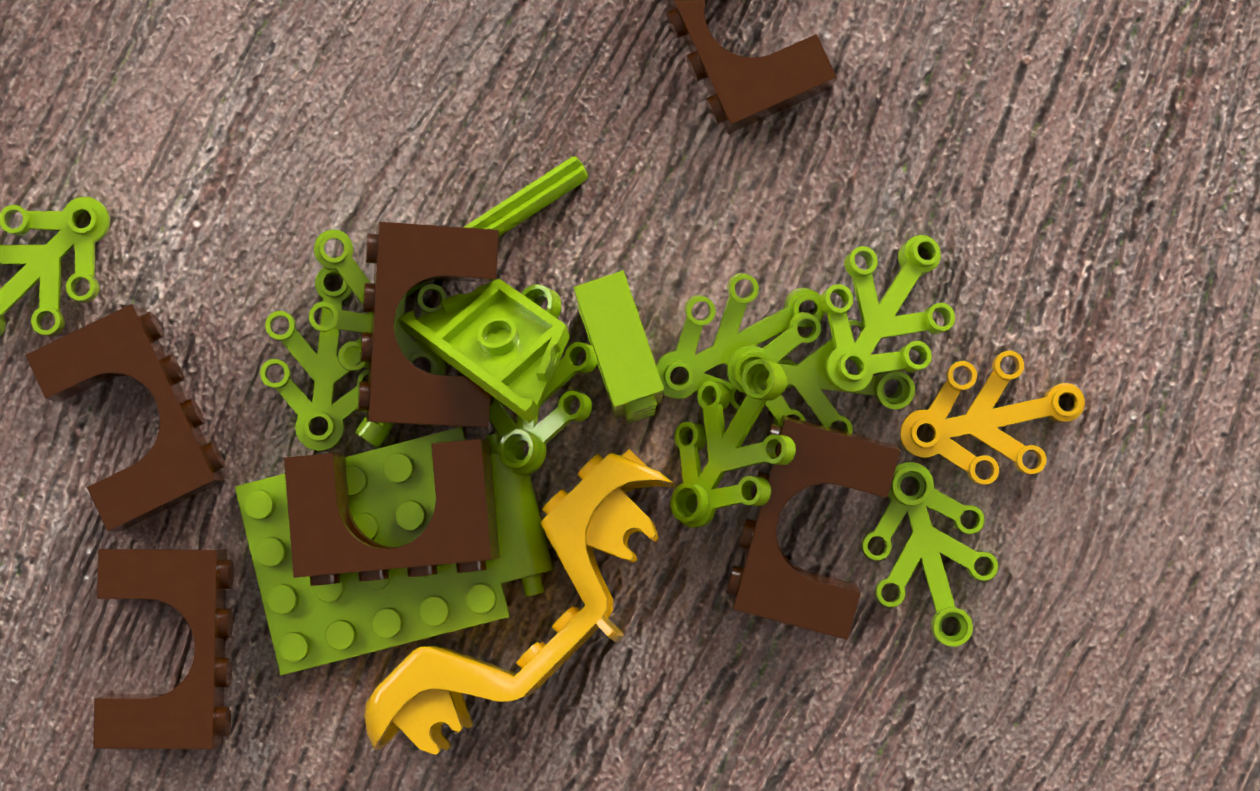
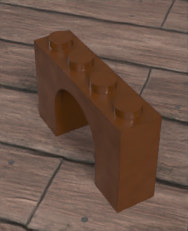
M667 0L671 10L666 12V17L676 39L684 36L691 52L685 56L689 69L696 82L704 80L711 95L705 98L709 113L716 125L723 122L728 134L831 89L837 78L817 34L767 56L743 57L723 48L711 35L706 24L704 12L708 0Z
M379 222L376 227V234L367 233L366 263H373L375 265L374 283L364 284L363 312L372 313L371 333L362 332L360 362H369L368 382H359L358 411L367 412L366 422L489 428L490 394L468 377L435 375L413 365L398 346L394 331V319L397 307L403 296L411 288L423 282L453 280L489 283L496 280L499 230Z
M133 304L25 355L45 399L62 402L108 379L133 377L151 392L157 403L160 426L156 441L150 451L132 466L87 487L107 532L127 529L225 481L220 472V469L225 467L223 457L213 441L207 443L199 427L205 424L203 415L193 398L186 399L179 385L180 382L184 381V376L173 355L166 356L159 339L163 338L164 334L157 318L151 311L145 313L144 309Z
M783 415L780 426L771 424L768 436L777 434L790 437L795 443L796 453L794 459L789 464H769L767 473L758 472L757 477H763L769 482L771 496L765 505L758 506L754 520L745 519L739 540V547L746 548L742 567L732 566L726 593L734 595L732 600L734 610L848 640L861 594L857 584L809 572L793 564L778 545L776 534L778 519L786 503L796 493L817 484H835L888 498L901 450L893 444ZM780 442L775 448L777 458L782 450ZM755 484L752 492V498H754L757 493V487Z
M474 439L431 444L436 493L434 513L423 533L412 542L401 547H389L376 543L368 538L356 525L349 505L345 454L327 453L285 457L284 467L294 578L310 576V586L340 583L341 573L358 572L359 581L389 579L388 569L407 568L408 577L438 574L437 565L456 563L457 573L487 570L486 560L500 558L490 441Z
M98 549L97 599H152L172 606L188 622L194 637L195 651L193 663L188 674L175 689L168 693L107 694L94 698L93 748L214 749L223 744V737L229 736L231 711L230 707H224V687H229L231 684L232 662L231 658H225V638H230L232 635L233 613L231 608H226V589H231L233 586L234 564L232 560H227V549Z

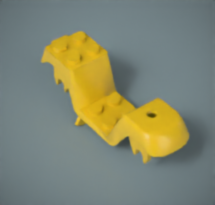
M630 449L622 456L611 452L604 459L599 454L590 459L577 474L582 481L570 493L564 489L560 490L543 507L542 510L547 516L540 523L585 606L582 609L578 606L576 608L574 606L569 608L552 626L557 634L547 644L543 641L541 643L537 641L518 659L516 663L522 668L518 673L443 646H423L413 650L375 688L366 703L364 714L366 730L374 750L377 751L385 747L400 729L422 751L437 755L441 751L440 748L449 750L452 746L449 739L443 735V724H448L452 730L458 733L463 729V726L468 729L473 726L463 693L496 702H508L527 697L535 693L599 628L614 642L620 641L624 634L609 620L614 610V599L598 567L594 549L635 563L638 559L628 546L629 537L633 533L642 532L649 539L656 542L659 536L654 522L625 493L640 488H676L675 484L661 472L647 467Z

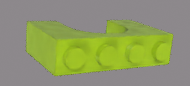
M622 270L573 287L578 302V311L590 346L593 347L598 360L597 367L615 419L625 416L629 424L655 415L656 406L661 404L664 387L624 271Z

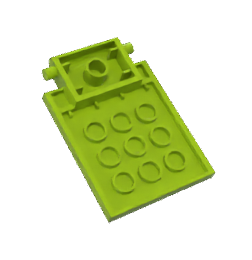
M463 427L345 457L350 511L356 525L368 538L381 545L401 547L412 542L423 533L432 519L436 502L431 444L466 440ZM499 433L486 436V440L490 441L500 558L486 560L487 570L457 573L456 563L437 565L438 574L408 577L407 568L388 569L389 579L359 581L358 572L341 573L340 583L310 586V576L296 578L293 576L285 473L235 486L280 675L510 617L502 583L521 578L526 597L545 592L540 573L554 570L545 532L540 524L542 520L530 474L519 475L513 473V468L506 466L501 461L498 448L502 437ZM523 447L515 448L514 454L519 459H525ZM512 449L506 450L508 457L512 460Z

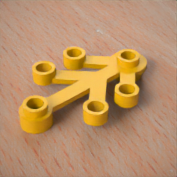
M1004 351L994 358L992 363L993 371L966 414L946 419L960 392L971 388L977 380L975 367L967 361H958L947 369L945 374L946 381L928 410H917L904 419L900 428V440L904 448L916 457L928 458L939 454L967 472L970 480L978 485L990 484L997 479L999 475L998 463L990 456L976 457L950 438L970 434L1013 461L1015 467L1021 473L1027 475L1036 474L1042 471L1046 465L1045 452L1035 445H1023L997 427L1047 416L1059 423L1073 421L1082 414L1085 407V398L1081 390L1075 385L1062 383L1048 389L1043 398L993 408L1009 381L1019 377L1024 370V361L1020 354L1015 351ZM1004 357L1012 358L1016 364L1015 372L1011 375L1005 374L1000 368V362ZM957 367H962L969 373V380L965 385L956 383L953 378V372ZM1063 393L1069 394L1073 398L1074 405L1070 411H1064L1059 406L1058 400ZM922 424L930 426L933 430V438L928 443L920 441L917 437V429ZM1026 451H1032L1037 455L1038 463L1033 469H1028L1022 462V457ZM980 461L987 462L991 468L990 476L985 480L980 479L975 473V467Z

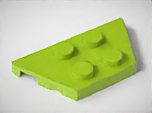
M501 279L478 286L470 293H459L443 299V309L416 318L414 311H410L399 318L404 331L529 424L536 418L570 338L566 324Z

